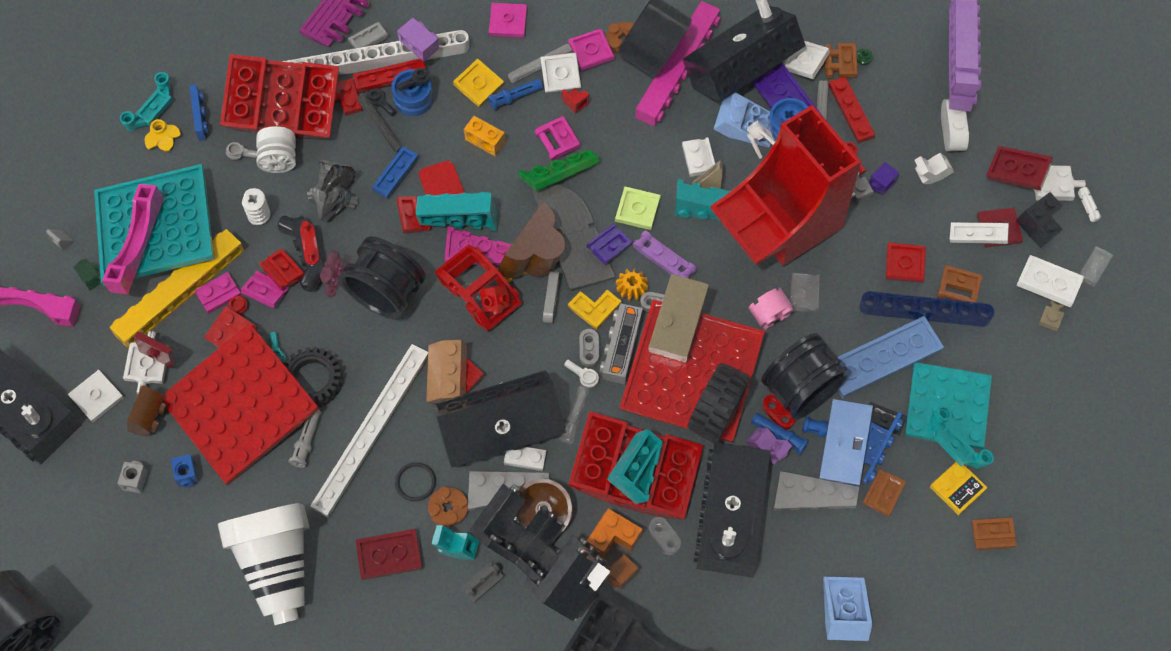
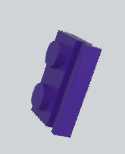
M612 224L588 242L586 246L592 250V253L604 265L608 264L632 244V241L620 229L618 230L615 224Z

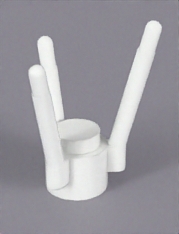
M755 121L747 128L749 132L747 137L751 141L759 159H761L762 155L754 139L760 140L765 137L772 145H774L775 141L771 132L761 122Z

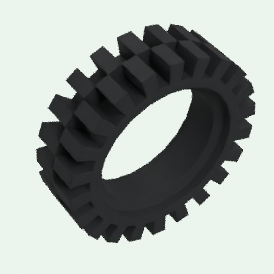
M305 347L306 351L304 352L299 349L297 350V355L292 353L290 355L291 359H286L285 364L293 376H295L300 367L308 363H318L328 369L329 380L324 388L314 393H308L317 406L321 408L322 403H325V405L329 404V399L334 400L336 398L335 393L339 394V386L342 387L341 379H343L338 361L330 352L327 354L325 349L319 351L318 347H314L313 350H310V347Z

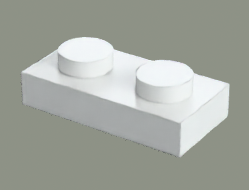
M523 447L519 450H508L505 454L504 465L543 471L547 452L546 450Z

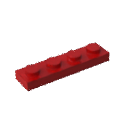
M421 59L355 73L353 78L357 93L392 85L394 78L402 71L418 68L425 69L424 62Z
M844 76L829 81L828 86L857 143L875 138V133L847 78Z

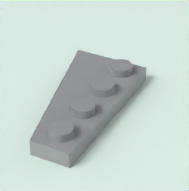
M470 471L468 512L474 511L477 508H486L502 484L508 487L513 485L520 489L532 480L549 479V473Z
M780 471L773 511L806 508L811 510L819 508H856L859 487Z

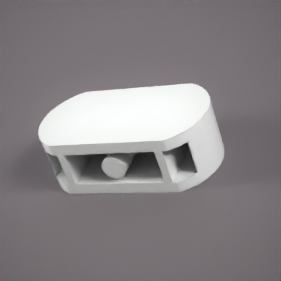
M944 99L941 105V122L945 150L966 151L969 142L966 111L949 109V99Z

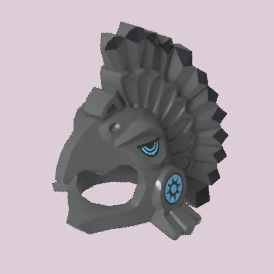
M318 160L321 167L318 184L314 185V188H310L307 195L309 201H315L319 220L328 221L344 207L354 210L358 204V197L351 196L350 191L345 190L348 185H352L355 182L353 179L356 177L354 175L356 172L350 165L334 161L328 163V160ZM336 204H339V207L336 210L332 211L333 207Z

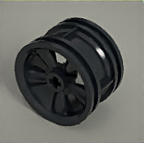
M368 236L357 249L359 258L355 264L350 263L345 266L343 272L338 276V281L342 288L365 308L388 319H399L408 305L406 297L410 292H417L421 284L426 280V274L422 267L401 248L384 239Z
M812 333L798 340L781 353L766 369L761 382L779 400L786 412H790L791 418L798 420L812 413L829 400L847 381L851 370L846 366L844 367V362L838 359L818 333Z

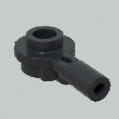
M418 68L413 71L411 78L396 85V88L401 92L410 86L425 85L430 79V73L427 69Z
M374 88L368 91L367 97H369L373 106H381L391 116L396 114V110L384 100L382 90Z

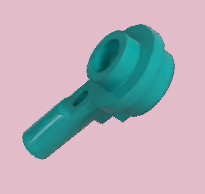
M271 332V349L282 363L285 364L286 356L279 348L277 332Z

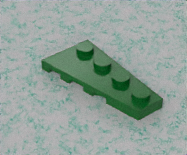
M585 150L567 156V160L556 159L550 161L551 165L544 167L540 165L533 166V170L528 172L520 170L518 171V176L534 190H543L547 186L558 183L562 179L575 175L581 170L591 168L594 164L599 163V157L591 150Z

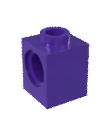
M885 162L871 175L869 185L874 192L883 196L897 182L899 172Z

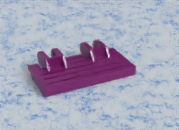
M322 0L300 28V34L322 46L330 47L333 43L332 39L338 42L343 40V36L337 33L335 29L347 34L349 28L346 25L353 17V14L357 16L363 14L362 9L355 4L367 8L369 3L366 0Z

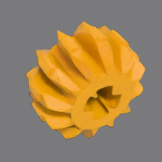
M627 269L625 274L620 273L619 279L616 280L617 292L621 293L622 298L627 296L628 301L632 297L637 301L639 296H642L648 290V285L646 284L647 277H643L642 271L637 274L636 269H633V272Z

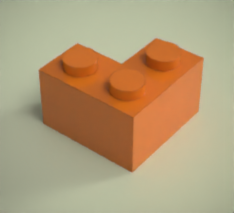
M608 508L587 541L591 543L590 546L595 547L601 552L599 556L604 559L614 542L632 552L642 537L643 529Z

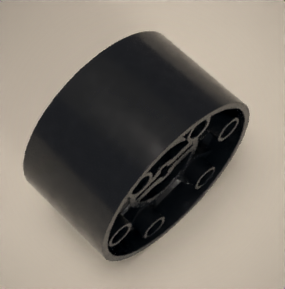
M6 570L0 572V651H51L64 627L62 615L20 571Z

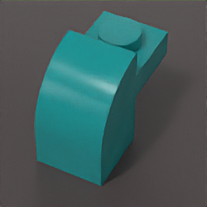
M443 525L436 526L432 545L438 548L439 553L469 560L475 559L479 540L470 534L455 533Z

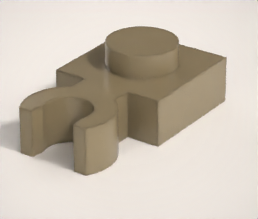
M1050 300L1049 306L1045 307L1038 325L1057 332L1064 312L1060 310L1063 309L1064 305H1057L1055 301Z

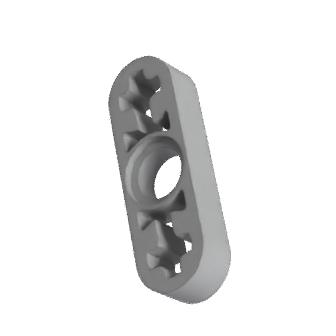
M550 271L543 312L544 323H553L560 272Z

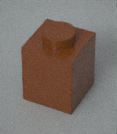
M624 554L610 567L613 572L607 581L612 587H618L622 590L638 574L639 568Z

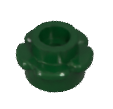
M859 49L857 51V62L860 65H868L873 60L872 52L869 49Z

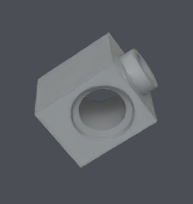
M124 462L117 484L124 491L141 494L148 471L141 462ZM137 473L135 478L129 479L131 474Z

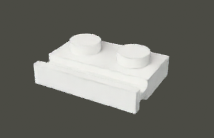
M708 137L703 140L696 139L682 142L690 177L702 175L715 165Z

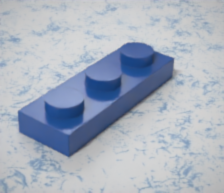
M197 84L190 85L195 132L199 141L206 140L205 133L208 132V126L203 118L206 117V110L201 103L204 102V95L202 91H199Z
M403 146L374 183L372 191L388 199L418 160V154Z

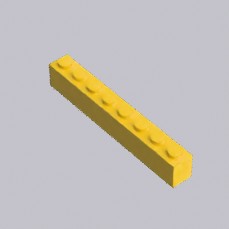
M227 229L218 233L214 240H212L213 260L174 270L170 277L160 282L151 293L146 294L138 304L130 307L125 315L113 322L110 326L113 334L129 349L130 343H136L134 336L137 331L147 335L149 331L153 330L195 294L194 290L208 283L244 252L241 242Z

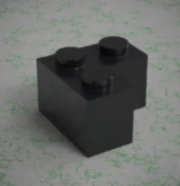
M1049 192L1027 208L1016 221L1041 248L1063 230L1052 217L1063 205Z

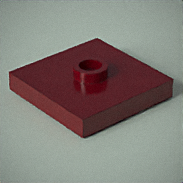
M1015 207L980 211L977 213L979 223H1009L1008 244L984 243L985 248L1022 243L1023 238L1019 223L1016 221Z
M137 331L134 339L139 352L173 369L176 365V360L172 348Z

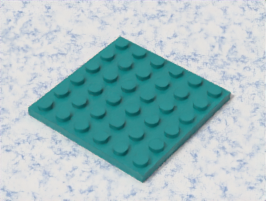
M202 164L94 190L100 277L103 286L105 284L102 280L108 264L118 256L126 241L132 218L133 198L139 184L157 186L164 199L134 279L214 259L205 172Z

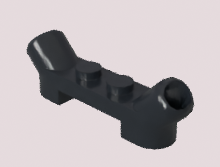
M284 215L278 221V229L281 233L295 237L296 240H293L296 251H301L302 255L299 256L303 267L307 266L300 280V285L305 291L314 292L320 282L328 280L321 259L314 265H309L305 261L300 233L302 222L305 221L303 215L297 218Z

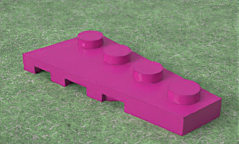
M448 226L444 261L446 263L465 246L470 244L474 248H480L484 256L494 266H500L505 253L512 244L492 241L487 237H478L471 235L470 232L457 231Z

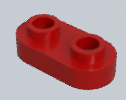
M774 395L766 396L762 404L763 411L775 424L783 429L792 428L795 420L791 418L790 412H786L784 406ZM773 404L775 408L771 409L769 405ZM786 418L789 422L784 423L782 419Z

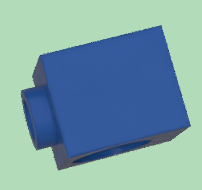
M191 454L171 459L174 479L179 487L186 488L199 482L195 461ZM189 470L186 475H181L182 471Z

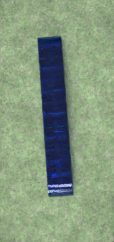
M873 291L865 292L859 305L860 311L866 315L912 320L925 316L927 321L978 327L988 326L995 313L994 308L987 303ZM865 301H870L873 305H868ZM885 303L891 304L892 307H887ZM904 305L910 306L911 309H906ZM923 307L929 308L930 311H925ZM942 309L948 310L949 313L943 312ZM961 311L967 312L968 315L962 314ZM980 313H984L988 317H983Z

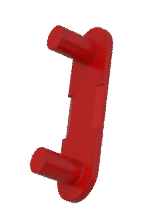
M303 221L300 233L304 257L307 264L314 265L319 261L315 230L311 223Z

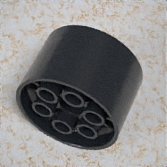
M649 0L620 45L617 54L655 78L683 38L692 19L664 0Z

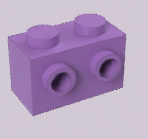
M412 18L397 30L399 41L423 62L439 49L438 36L434 32L428 31L421 21L418 22Z

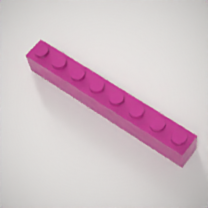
M703 1L700 2L691 17L692 22L683 38L638 104L635 115L636 119L654 127L658 121H662L666 107L669 108L671 106L672 97L674 94H678L682 80L685 81L688 77L682 59L703 46L706 40L711 39L714 27H718L721 21L719 8Z

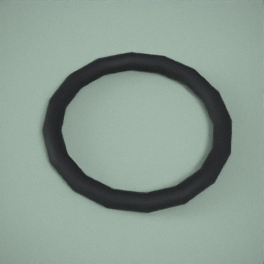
M423 463L405 465L398 471L395 478L397 492L409 501L426 499L436 486V477L433 470ZM422 467L430 473L432 485L427 493L420 497H410L401 491L399 479L401 474L408 468Z

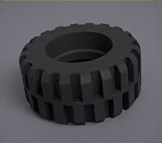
M726 363L719 364L690 417L688 429L712 443H718L747 390L751 380L750 377Z

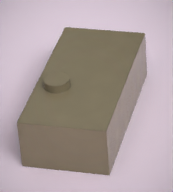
M671 274L649 344V352L687 362L709 284Z

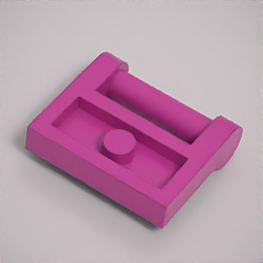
M564 116L544 124L534 131L549 152L551 161L558 160L561 156L580 148V143ZM547 132H551L560 148L555 150L546 135Z

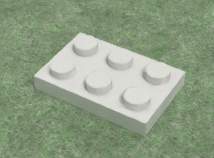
M1030 255L1017 286L1071 307L1084 276Z

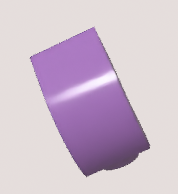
M757 427L746 440V443L751 448L770 450L769 463L774 465L778 460L785 458L788 450L792 447L788 440L776 439L768 428Z

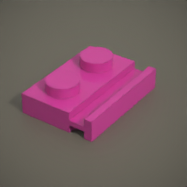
M258 271L241 288L242 294L273 309L282 300L284 294L289 291V286L284 287V290L281 291L269 276Z
M228 272L194 290L208 314L228 304L232 297L242 296Z

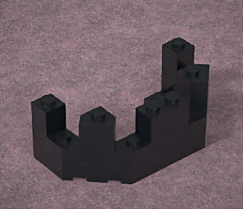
M502 484L470 528V531L487 548L519 567L528 576L524 585L544 605L571 621L581 619L600 593V589L613 570L606 565L607 561L599 556L601 552L595 547L590 546L591 543L583 537L578 539L572 535L562 550L552 548L551 545L565 526L558 522V517L550 511L546 513L540 509L527 528L520 523L521 520L515 515L526 500L520 495L522 492L513 485L508 487Z

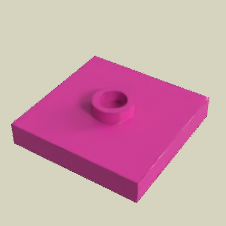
M492 3L489 36L524 38L527 5Z
M602 29L568 39L572 52L576 53L577 63L581 71L614 60V54Z

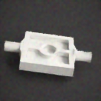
M1051 166L1042 190H1033L1036 200H1040L1051 192L1057 200L1073 201L1075 197L1074 187L1084 188L1086 182L1085 180H1074L1070 166Z
M149 331L148 336L155 339L156 332L152 331L151 333ZM130 343L123 376L124 381L137 382V394H139L142 385L146 386V384L150 383L163 384L166 365L140 353L136 343Z

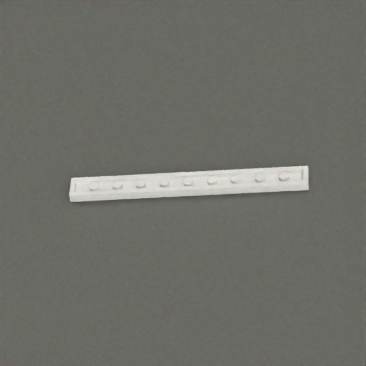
M413 344L410 346L312 502L311 509L326 517L330 516L427 360V351Z

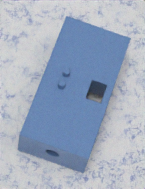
M833 399L820 479L860 486L873 406Z

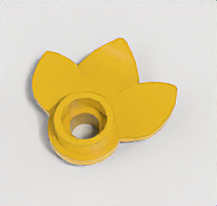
M160 119L154 120L151 123L150 132L145 136V145L148 150L158 146L162 151L168 152L173 147V138L181 135L180 131L175 125H167L165 121Z

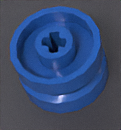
M416 69L400 72L392 82L394 104L398 111L407 116L422 115L433 104L430 79L425 85L410 86L401 92L396 88V85L411 78L413 71Z
M785 98L775 103L770 110L769 116L772 137L776 140L780 125L808 108V106L796 98Z

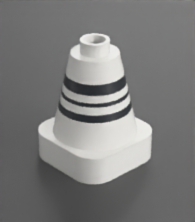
M295 503L218 523L223 549L232 550L263 616L272 615L275 625L299 619L297 608L305 606L304 531L310 529L305 506Z

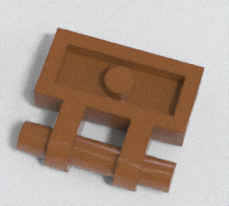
M838 43L837 49H832L830 44L825 45L830 50L824 65L826 77L831 79L834 77L833 72H838L839 78L844 76L846 78H857L856 43ZM833 58H838V63H833Z

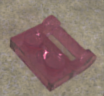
M331 250L320 274V279L325 285V294L328 297L336 295L335 287L338 282V276L344 269L339 252Z

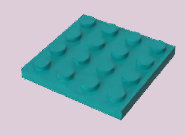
M915 362L912 370L904 436L937 442L933 438L935 431L930 417L940 406H947L952 411V417L948 420L949 425L971 448L983 450L992 375Z

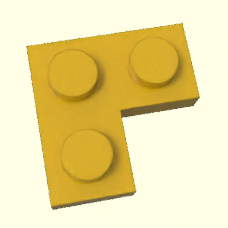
M606 290L596 302H593L580 291L568 303V308L597 330L614 313L615 309L620 306V303L622 304V301Z

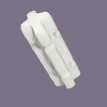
M1087 187L1081 188L1078 191V195L1083 199L1081 201L1086 212L1090 214L1088 215L1090 221L1100 220L1101 215L1096 210L1097 206L1092 196L1089 195V189Z

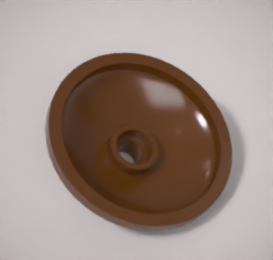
M535 479L519 489L522 492L520 495L526 501L515 516L521 520L520 523L527 528L542 506L546 505L548 511L558 517L557 521L565 526L560 533L566 529L572 517L573 507L571 498L562 485L549 479Z

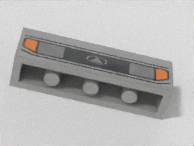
M620 303L619 310L615 309L613 321H616L615 326L610 327L608 338H611L610 344H606L604 355H607L606 361H602L600 366L602 380L625 385L642 319L643 308Z

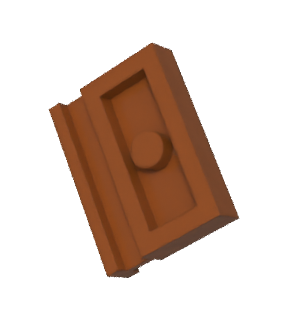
M879 469L862 505H867L871 507L870 509L889 517L906 481Z
M1013 518L971 521L975 551L1016 548Z

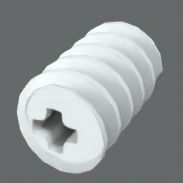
M256 188L247 190L242 199L246 216L251 224L262 225L270 217V209L265 195Z

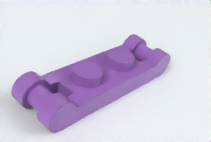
M644 231L641 234V238L632 244L637 251L670 275L675 274L689 278L691 274L693 275L697 271L695 265L688 263L667 248L648 231ZM646 242L650 244L648 248L644 246Z

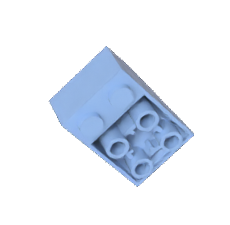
M735 92L722 101L714 130L729 138L751 143L747 137L749 134L747 128L753 122L759 121L770 131V111ZM765 137L760 140L754 139L757 145L770 147L771 143Z

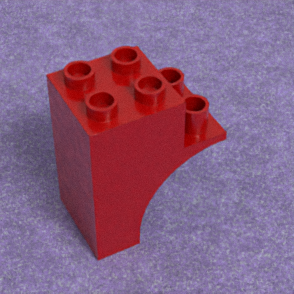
M811 105L780 125L778 137L760 165L735 189L712 204L710 209L756 266L772 255L784 266L843 228L861 161L817 109Z

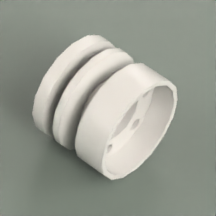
M275 126L264 128L257 133L256 146L258 150L256 152V163L261 170L271 173H283L295 167L296 137L294 132L284 127Z

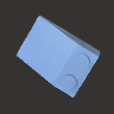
M824 577V610L827 640L869 641L872 619L864 578Z

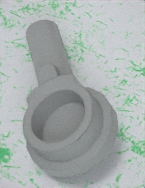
M237 142L230 143L226 148V155L232 160H238L243 156L257 158V151L248 150Z

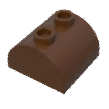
M142 385L127 419V431L141 436H149L151 431L156 432L159 421L156 418L158 414L163 415L167 406L164 403V396Z

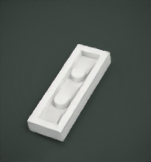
M951 223L950 243L1008 244L1009 223Z

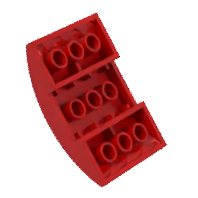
M230 54L220 126L258 133L267 127L277 126L290 129L294 132L296 138H330L339 66L307 62L300 64L267 60L262 57Z
M589 411L568 485L593 498L618 507L658 517L684 520L703 445L668 434L664 436L655 434L663 442L658 462L654 467L652 475L654 479L653 483L650 484L648 492L649 500L635 504L608 481L607 478L635 434L644 430L628 426L625 421Z

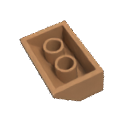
M442 340L428 346L427 403H437L466 394L467 345L462 340Z

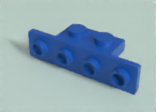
M898 412L889 430L871 422L864 464L870 466L863 480V485L866 486L868 482H873L877 474L874 471L877 464L881 465L886 456L883 452L886 447H891L895 439L892 435L895 429L899 431L904 421L901 419V412ZM863 440L861 441L857 450L862 449Z

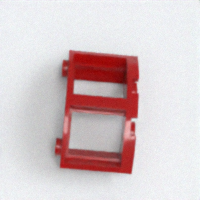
M468 244L434 271L442 286L448 289L456 298L460 296L466 303L465 308L476 324L487 332L522 304L518 298L519 292L509 285L502 274L478 247L474 248ZM476 262L486 272L464 289L455 278ZM493 280L498 285L506 284L510 307L504 308L503 313L492 314V311H489L487 314H484L472 297L480 292L479 289H483Z

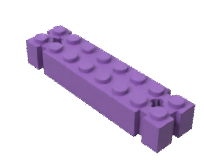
M951 0L949 109L971 111L973 104L977 103L978 94L976 92L980 91L981 80H978L981 75V67H978L981 61V54H978L981 47V42L978 41L981 32L978 29L980 17H977L980 12V5H977L979 0Z

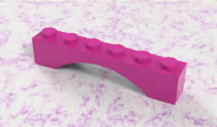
M139 184L133 198L132 218L126 241L118 256L108 264L102 280L111 293L129 294L164 199L155 185Z
M0 286V306L13 304L32 307L43 312L55 325L74 328L80 306L73 297H58L52 293L39 294L33 290L21 291L15 287H9L8 289Z

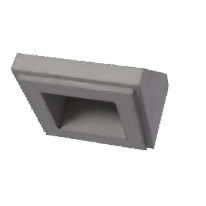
M48 229L46 231L51 241L62 250H65L73 243V240L61 230Z

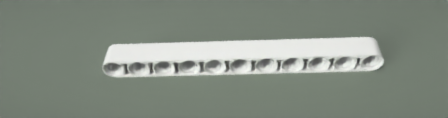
M463 30L436 34L439 38V49L427 60L466 53L470 46L468 34ZM400 41L282 62L300 64L307 62L339 66L338 75H344L420 58Z

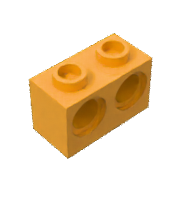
M473 116L464 128L466 141L495 157L506 143L505 132L476 116Z

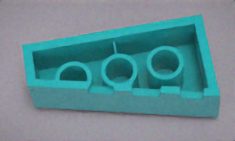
M492 193L426 194L417 197L416 217L420 225L445 227L446 224H450L455 228H462L465 225L473 226L474 230H481V227H489L490 231H497L498 211Z

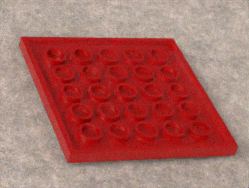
M653 299L619 410L689 430L687 426L690 417L719 364L726 363L747 374L750 379L752 378L765 331L701 313L689 356L685 363L649 352V344L662 305L661 301ZM749 385L721 440L733 443Z
M250 323L163 394L165 398L164 403L167 404L166 408L226 485L234 481L320 409Z

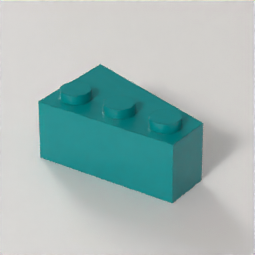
M678 179L675 216L681 218L696 217L702 220L709 218L720 221L710 209L711 205L731 191L715 187L706 189L700 187L699 183L694 182L693 185L683 183L682 179Z
M649 429L635 434L607 478L608 481L635 504L649 500L648 492L650 484L653 483L654 479L652 475L654 467L657 465L663 442Z

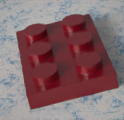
M998 146L986 176L989 180L1041 191L1052 165L1053 157Z
M416 529L355 540L361 580L422 569Z

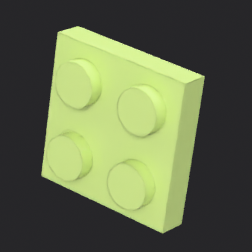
M624 187L615 222L651 230L661 195Z

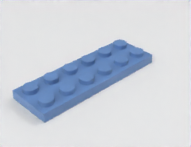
M925 316L839 356L838 359L844 362V367L846 366L851 370V374L838 392L842 398H845L914 365L915 362L918 363L943 351L944 346Z

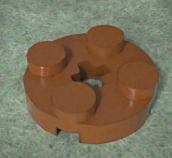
M618 22L609 26L606 32V40L615 54H617L623 42L619 38L627 36L634 25L633 22Z
M441 487L436 491L428 502V512L432 521L436 525H443L447 528L461 524L468 514V503L464 494L458 489L451 487ZM451 503L453 510L445 512L444 505Z

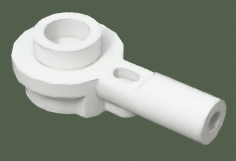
M570 360L565 362L564 366L580 377V382L584 387L592 388L599 382V376L595 370L582 369Z

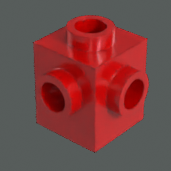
M506 284L479 289L484 312L492 311V314L503 313L504 308L510 307Z

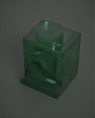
M82 259L73 267L89 291L102 284L100 270H98L94 263L90 264L87 259Z

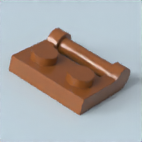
M945 265L937 298L943 299L944 297L969 304V307L974 308L983 275ZM946 286L972 293L971 297L945 290Z

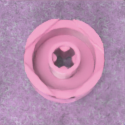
M779 287L778 291L775 288L758 298L759 303L756 305L752 303L749 306L752 315L765 331L775 325V321L780 319L782 322L791 316L790 313L793 311V305L781 287Z

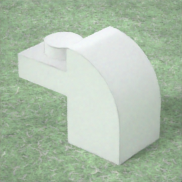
M942 153L935 155L929 160L921 156L915 159L917 164L915 169L923 184L940 181L954 173L950 162Z

